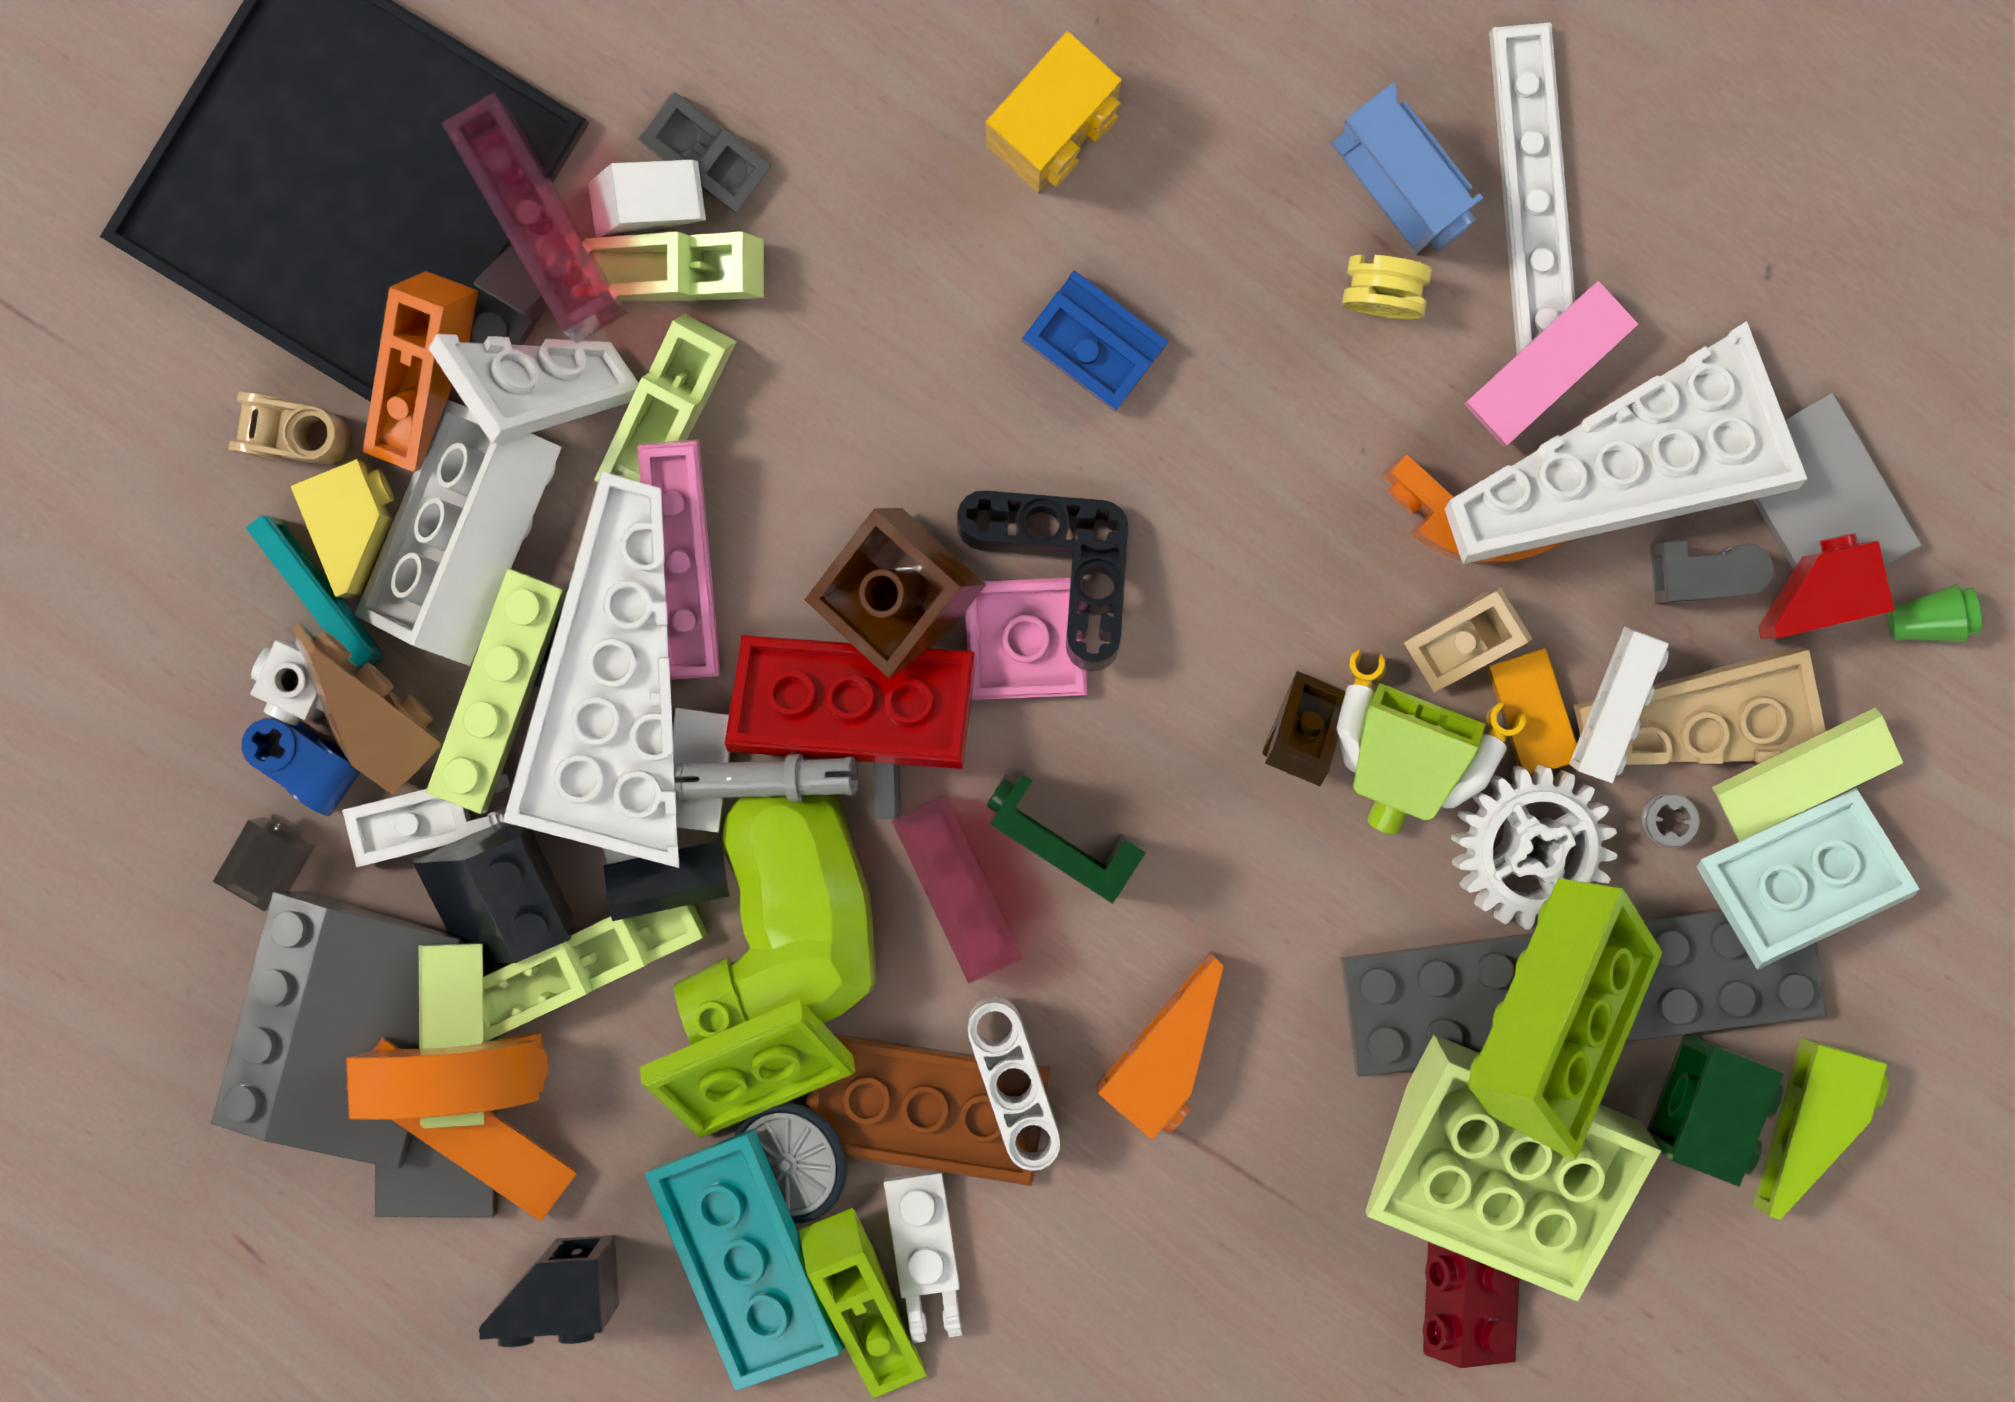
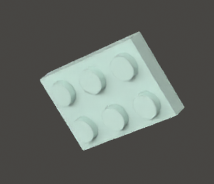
M1857 788L1701 859L1697 865L1699 873L1757 970L1912 898L1919 891L1918 885Z

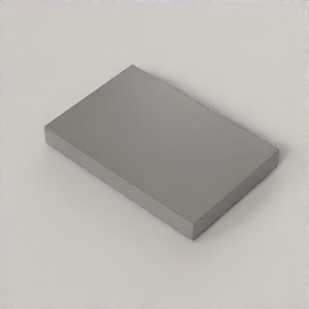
M1833 392L1826 394L1785 418L1807 480L1800 489L1752 500L1793 570L1802 556L1822 552L1820 540L1850 533H1856L1858 543L1879 540L1884 566L1922 545Z

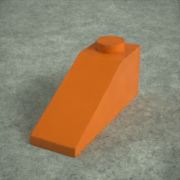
M424 271L389 287L362 452L412 472L421 469L453 387L428 348L436 334L457 335L459 342L469 343L478 290L428 271Z
M1211 952L1096 1084L1098 1094L1151 1140L1161 1130L1167 1134L1173 1132L1191 1108L1185 1102L1192 1095L1224 968L1221 961Z

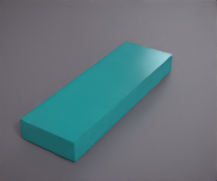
M261 515L245 527L323 630L331 633L350 651L352 656L349 660L361 669L366 663L375 666L384 659V652L344 600L335 597L328 579L281 519Z

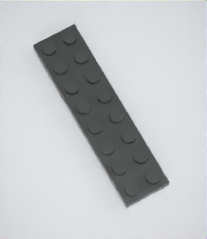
M1721 908L1642 918L1663 953L1626 1042L1826 1016L1817 942L1757 970ZM1533 933L1341 957L1356 1074L1361 1077L1415 1070L1434 1034L1481 1053L1493 1027L1494 1012L1507 995L1515 977L1517 960L1520 954L1527 949Z

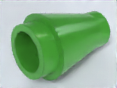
M1957 584L1904 604L1895 605V611L1887 613L1889 631L1893 641L1967 642L1968 636L1978 635L1982 632L1981 609L1975 589H1960Z

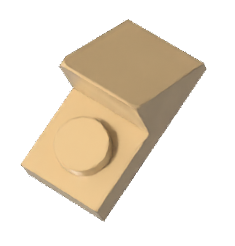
M1498 588L1473 598L1458 611L1410 637L1404 642V645L1435 693L1532 640V637L1502 588Z

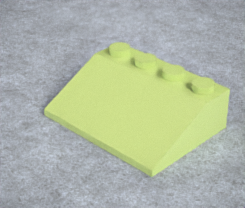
M1434 1034L1406 1086L1365 1210L1367 1217L1578 1302L1660 1155L1661 1149L1640 1120L1599 1104L1577 1159L1559 1154L1489 1115L1467 1085L1470 1079L1472 1062L1479 1053Z

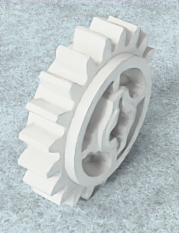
M1540 764L1536 766L1532 779L1526 769L1514 766L1511 775V785L1503 778L1493 774L1490 780L1494 791L1493 795L1488 796L1479 792L1472 797L1479 806V810L1476 813L1459 811L1457 814L1462 821L1470 825L1469 831L1451 835L1452 841L1467 848L1466 853L1452 859V865L1471 871L1459 883L1461 888L1469 893L1480 891L1474 901L1478 908L1488 911L1494 907V918L1504 924H1507L1515 915L1517 925L1526 930L1532 928L1536 914L1538 917L1542 904L1549 899L1558 878L1591 883L1592 881L1609 883L1610 877L1605 872L1599 870L1598 865L1602 861L1607 862L1617 859L1616 853L1601 846L1602 841L1610 839L1617 832L1613 827L1597 824L1607 814L1609 808L1600 802L1588 803L1595 789L1584 783L1574 787L1575 775L1563 770L1553 779L1551 768ZM1542 801L1553 802L1564 811L1565 815L1556 820L1549 817L1537 820L1536 817L1530 815L1525 805ZM1503 823V837L1499 845L1493 849L1496 834ZM1536 836L1541 840L1535 844L1537 854L1534 857H1530L1527 855L1533 850V844L1530 840ZM1574 846L1571 860L1564 870L1566 856ZM1512 874L1518 877L1532 875L1539 880L1542 888L1534 891H1516L1509 889L1502 880Z

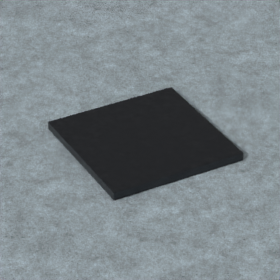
M243 0L100 237L371 402L389 287L424 271H428L478 290L479 295L481 290L473 285L475 280L511 244L517 243L589 125V122L579 114L392 0Z

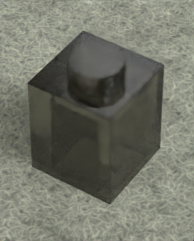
M272 814L270 819L266 817L249 819L213 882L262 911H268L273 892L290 891L315 846L301 838L304 830L299 825L280 815Z

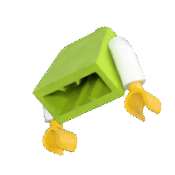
M1358 649L1350 658L1349 666L1355 681L1354 685H1349L1346 688L1338 718L1337 731L1344 765L1355 773L1353 790L1359 795L1374 800L1367 817L1368 823L1381 832L1397 834L1401 831L1407 814L1422 820H1432L1441 807L1455 808L1484 790L1507 750L1504 744L1506 737L1513 736L1524 728L1526 723L1525 714L1523 712L1520 713L1511 730H1505L1497 722V714L1502 709L1505 701L1489 709L1486 715V724L1382 683H1379L1376 692H1374L1371 686L1378 683L1384 677L1386 662L1383 655L1380 654L1377 670L1370 675H1364L1357 670L1362 654L1361 649ZM1485 725H1487L1489 729L1488 735L1483 734Z

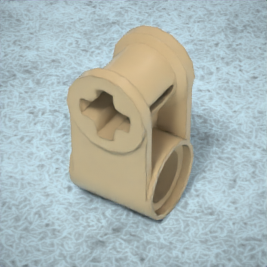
M248 392L237 393L236 401L242 404L236 440L229 441V451L275 460L286 458L321 465L334 464L341 461L348 454L352 444V432L348 423L340 416L314 406L296 404L285 399ZM323 421L327 427L328 437L321 448L313 451L308 444L307 435L315 423Z

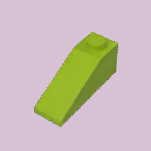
M1801 1037L1753 1202L1754 1207L1769 1217L1781 1220L1868 1126L1872 1120L1874 1110L1879 1109L1883 1105L1887 1096L1889 1080L1888 1076L1885 1075L1886 1063L1866 1055Z
M854 1208L800 1229L799 1235L807 1276L872 1398L874 1399L927 1377L925 1367L915 1344L912 1343L911 1334L875 1249Z

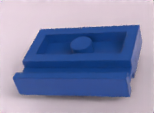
M1073 270L1061 289L1057 291L1022 337V342L1114 412L1117 411L1168 343L1166 339L1075 270Z

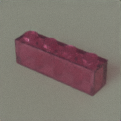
M492 93L443 122L442 125L562 332L578 343L628 314L513 114L495 93Z

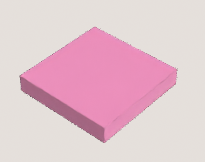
M1070 578L984 581L986 586L966 610L967 651H975L976 655L972 700L1087 695L1086 670L1080 669L1073 664L1066 651ZM1077 610L1078 614L1084 613L1080 610ZM1077 639V641L1085 642V639Z

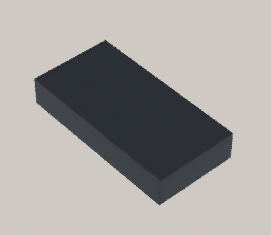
M720 840L678 849L679 868L643 858H634L603 865L608 909L612 921L729 897L730 893Z

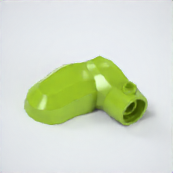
M836 794L806 795L804 801L795 802L788 801L786 796L737 797L722 820V849L740 889V915L744 935L750 948L735 961L727 956L674 984V994L679 1015L691 1045L799 998L824 1024L845 1013L874 990L877 981L870 892L851 839L849 823L841 799Z

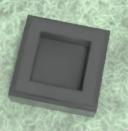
M873 763L875 819L896 818L901 813L900 765Z

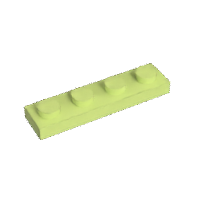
M507 569L426 790L427 794L479 814L488 812L539 673L540 665L543 662L562 610L567 589L515 569Z

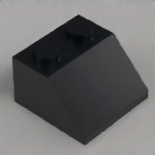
M502 821L413 859V865L449 935L464 939L463 944H483V963H516L571 939L573 913L531 829Z

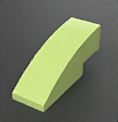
M665 232L573 239V298L578 300L701 301L764 298V239L745 232L701 235Z
M683 314L673 320L649 373L641 378L594 480L598 482L601 471L640 482L638 444L687 440L737 341L687 314Z

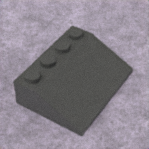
M308 891L273 892L211 1124L266 1142L394 1169L403 1168L411 1138L410 1132L391 1119H349L348 1090L346 1089V1084L348 1083L347 1057L372 1051L382 1037H385L401 1049H419V945L463 944L464 939Z

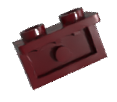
M1428 1241L1427 1264L1425 1268V1318L1423 1323L1424 1354L1459 1368L1516 1362L1520 1278Z

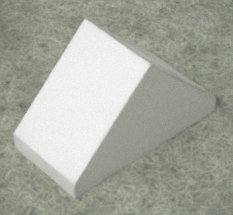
M695 160L611 163L588 182L595 237L637 235L706 220L698 161Z

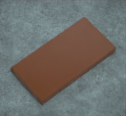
M833 1033L853 1055L856 1072L809 1092L806 1107L818 1112L832 1125L841 1139L846 1157L1032 1186L1034 1171L1020 1168L1012 1161L1007 1152L975 1055ZM1037 1065L1047 1093L1050 1067ZM1011 1068L1000 1074L996 1084L1002 1093L1015 1097L1027 1091L1031 1079L1023 1070ZM1029 1125L1021 1129L1016 1137L1018 1146L1026 1152H1037L1041 1126Z

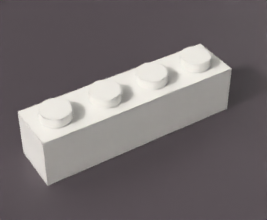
M1624 626L1569 765L1579 772L1613 783L1616 775L1619 776L1622 773L1626 764L1627 757L1625 751L1629 741H1633L1637 737L1641 722L1638 719L1644 706H1648L1653 698L1655 687L1652 684L1657 672H1661L1667 663L1669 656L1667 651L1668 643Z

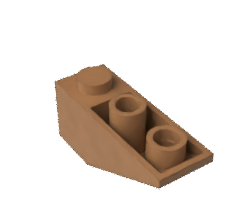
M298 622L293 627V631L334 738L351 766L394 796L443 745L429 725L435 717L412 695L408 694L401 700L391 692L394 688L393 684L373 665L366 663L360 669L349 660L352 656L350 651L331 633L324 630L317 636Z

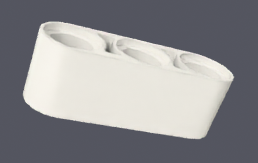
M998 996L986 997L977 1002L970 1011L968 1019L969 1040L1010 1158L1020 1168L1030 1171L1042 1170L1051 1165L1058 1156L1060 1149L1058 1126L1018 1010L1014 1004L1005 998ZM992 1011L1004 1013L1012 1023L1009 1034L1005 1038L996 1041L983 1037L977 1025L984 1014ZM1017 1068L1026 1072L1031 1079L1027 1091L1015 1097L1002 1093L996 1083L1003 1071ZM1029 1125L1041 1126L1050 1136L1048 1144L1039 1152L1030 1153L1024 1151L1016 1142L1017 1134L1021 1129Z

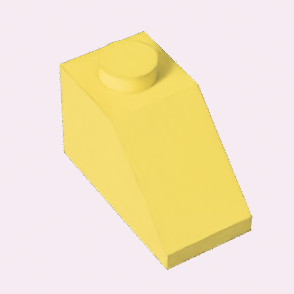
M356 459L291 486L335 597L346 599L361 595L393 519L387 503L394 501V496L385 474L380 468L373 470L371 464Z

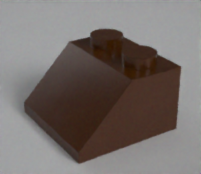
M874 508L804 600L886 677L893 678L954 627L986 584L903 508Z

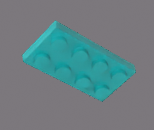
M755 1129L659 1164L644 1173L735 1391L837 1356L843 1351L845 1345L807 1276L800 1236Z

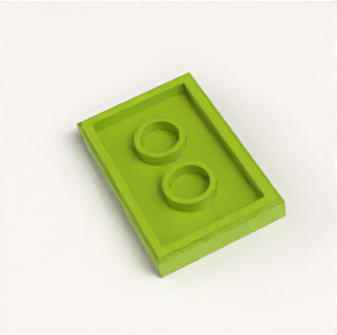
M800 998L639 1067L641 1084L699 1138L856 1072L854 1058L850 1051Z

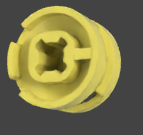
M1364 255L1349 257L1347 274L1352 277L1351 287L1344 289L1342 306L1344 308L1366 315L1385 318H1424L1427 301L1422 298L1423 287L1430 284L1432 273L1430 266L1393 256L1375 255L1374 259L1369 260L1368 263H1364Z

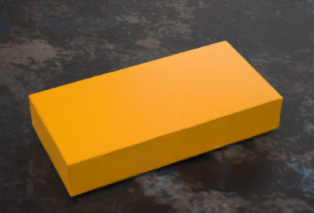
M1546 648L1486 666L1497 702L1505 701L1500 712L1506 730H1511L1520 713L1523 712L1525 714L1526 723L1524 728L1519 733L1509 737L1517 765L1526 769L1530 776H1533L1538 764L1547 766L1551 770L1568 765L1577 744Z

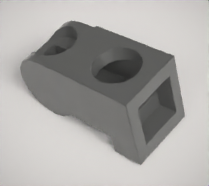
M1687 540L1651 545L1655 603L1753 595L1760 593L1768 587L1773 578L1774 565L1772 558L1764 548L1757 544L1745 543L1724 548L1716 555L1688 557Z

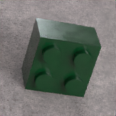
M1684 1034L1647 1130L1661 1149V1154L1671 1161L1740 1187L1744 1175H1750L1760 1159L1762 1143L1758 1138L1766 1118H1772L1780 1107L1784 1093V1087L1780 1082L1784 1073L1742 1053L1692 1034Z

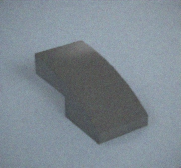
M675 91L670 94L637 138L639 142L664 161H698L702 190L734 213L738 212L771 168L768 162L728 130L717 126Z

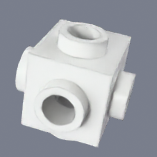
M297 639L295 642L275 640L272 648L265 647L259 654L251 672V678L256 680V683L250 695L267 702L263 710L266 714L288 724L297 725L300 718L303 720L323 719L325 712ZM293 671H295L299 678L298 685L293 691H288L285 688Z

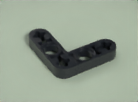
M976 491L966 496L960 503L957 512V529L960 538L969 547L981 551L1072 558L1066 631L1067 655L1077 667L1090 672L1100 671L1110 666L1117 657L1122 629L1128 541V521L1123 510L1115 503L1096 499L998 491ZM979 510L990 511L991 520L996 521L990 523L988 531H978L976 521L972 520L977 518ZM1010 511H1018L1015 526L1016 535H1008ZM1041 512L1052 515L1059 524V530L1049 538L1040 539L1034 537L1025 526L1027 519L1031 515ZM1069 516H1077L1075 540H1066L1069 529ZM1098 519L1106 520L1108 530L1113 531L1108 533L1106 541L1095 540V533L1090 530L1094 528L1095 521ZM1089 573H1104L1113 582L1114 590L1103 599L1090 598L1082 591L1080 581ZM1077 610H1080L1084 613L1078 614ZM1089 614L1101 615L1099 638L1104 642H1109L1101 644L1099 652L1094 654L1087 652L1085 642L1077 641V639H1085L1087 636Z

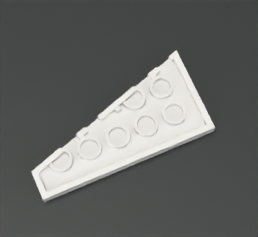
M1746 321L1731 330L1727 337L1708 348L1706 346L1688 356L1682 364L1662 376L1657 375L1585 418L1576 428L1561 437L1559 435L1540 445L1536 452L1512 466H1505L1452 498L1445 508V513L1462 563L1466 564L1797 490L1806 482L1807 476Z
M601 471L503 822L679 868L661 488Z

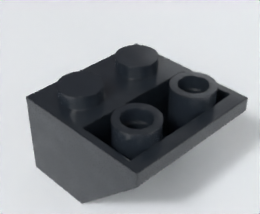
M615 1235L556 1238L479 1327L480 1340L498 1339V1346L520 1347L534 1343V1337L558 1335V1342L564 1344L584 1343L595 1339V1333H602L619 1306Z

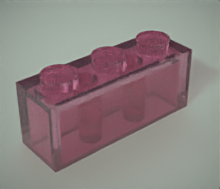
M946 793L892 820L893 826L968 984L1023 959L1022 950L948 794Z

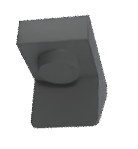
M515 242L511 244L477 277L473 284L481 292L477 297L469 343H484L488 336L509 337L511 345H523L566 274Z

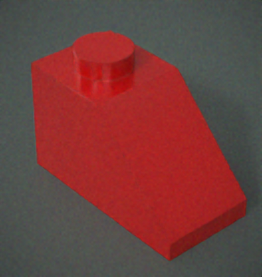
M1856 533L1820 540L1822 552L1801 557L1758 626L1760 639L1786 637L1895 611L1879 540L1858 543Z

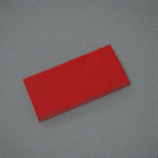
M741 635L724 745L727 752L777 756L800 754L804 758L839 759L854 756L857 762L963 769L976 667L975 651L928 648L896 676L888 678L851 643Z

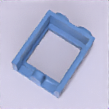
M1395 82L1391 83L1345 119L1346 125L1343 127L1345 132L1333 140L1331 145L1416 255L1430 244L1438 253L1476 221V218L1470 211L1484 197L1481 193L1474 198L1470 196L1468 192L1473 187L1409 104L1406 101L1401 105L1398 103Z

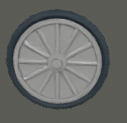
M785 1102L743 1120L737 1128L735 1135L755 1129L793 1222L805 1223L818 1219L830 1211L841 1196L846 1184L848 1169L845 1149L832 1125L818 1112L804 1105L792 1102Z

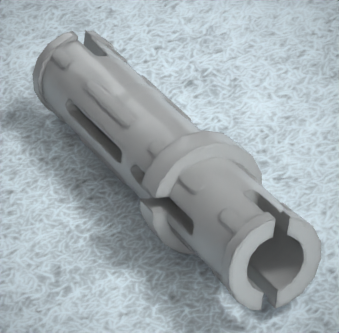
M800 754L787 755L785 761L678 763L675 777H684L685 781H699L675 783V790L680 801H687L689 799L786 796L788 801L795 802L804 801L806 795H856L858 788L857 780H851V777L834 776L858 775V767L854 756L839 759L805 760Z

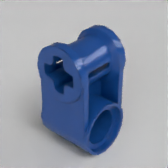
M274 717L264 718L252 723L245 730L242 737L243 755L253 768H256L284 787L299 802L325 816H331L360 774V771L351 766L338 745L321 738L299 722L297 725H292ZM280 732L282 737L279 740V744L285 749V752L270 755L268 751L272 743L265 736Z

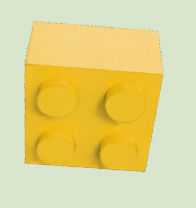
M1067 31L986 120V147L1037 193L1048 182L1057 187L1078 164L1079 160L1076 156L1081 150V145L1088 138L1097 143L1119 118L1116 112L1121 106L1118 97L1122 80Z

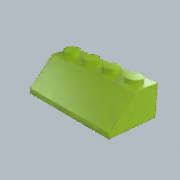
M1562 878L1557 879L1549 899L1540 908L1538 924L1530 943L1517 960L1515 977L1507 995L1494 1012L1493 1027L1482 1052L1472 1062L1470 1079L1467 1083L1489 1115L1559 1154L1572 1159H1577L1663 953L1623 888Z

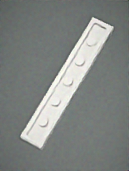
M1552 23L1493 27L1489 32L1517 354L1575 301Z

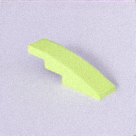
M694 904L612 921L611 916L572 934L571 939L519 962L511 963L484 976L483 1043L587 995L601 986L707 936L708 933Z

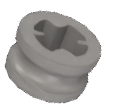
M1671 793L1658 794L1650 798L1643 806L1640 815L1641 828L1645 836L1654 843L1668 847H1678L1690 842L1697 834L1700 824L1699 813L1695 805L1686 797ZM1662 807L1670 810L1680 808L1683 819L1676 820L1682 823V827L1677 833L1669 830L1659 832L1656 821L1663 820V818L1657 817V813Z

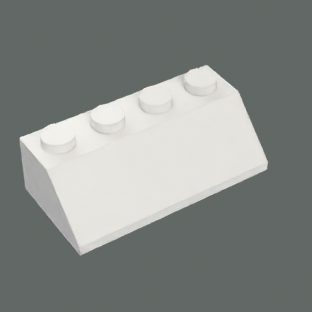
M447 400L421 469L414 472L357 607L355 616L412 646L471 666L506 571L512 568L522 541L528 536L532 528L533 515L545 486L553 478L556 467L555 463L562 447L532 433L492 445L468 407Z

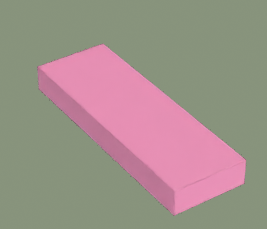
M1597 281L1471 396L1464 405L1496 440L1505 447L1630 333L1638 323L1610 292Z

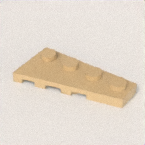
M1801 646L1652 684L1655 687L1654 695L1649 705L1644 706L1638 719L1641 722L1638 735L1633 741H1629L1625 751L1627 757L1625 765L1668 764V762L1723 764V761H1755L1762 763L1826 732L1810 650ZM1594 700L1574 704L1580 735Z

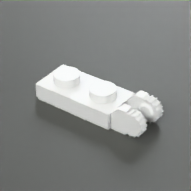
M507 774L500 776L495 793L502 792L504 788L510 787ZM427 789L344 809L342 812L356 867L448 845L502 822L506 809L491 812L487 817L471 820L468 809L427 794Z
M928 1171L884 1178L901 1298H906L912 1343L926 1341V1333L928 1332L926 1315L922 1310L920 1295L942 1292L944 1310L942 1314L944 1328L948 1331L949 1337L962 1336L956 1291L960 1289V1281L943 1172Z

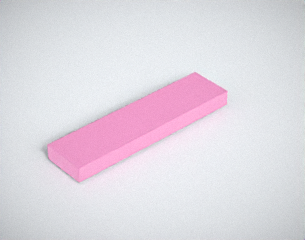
M699 439L640 443L637 445L640 482L661 488L670 680L716 677L720 675L721 669Z

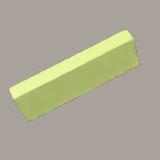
M1873 708L1713 786L1712 789L1734 835L1740 842L1903 764V761L1882 714L1876 708Z
M483 944L419 945V1049L483 1043ZM484 1112L420 1118V1126L422 1128L484 1125Z

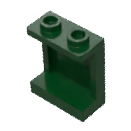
M1023 770L1016 780L1006 774L987 802V807L994 811L990 818V825L1113 904L1146 852L1138 844L1120 833L1103 861L1096 860L1016 808L1033 778Z

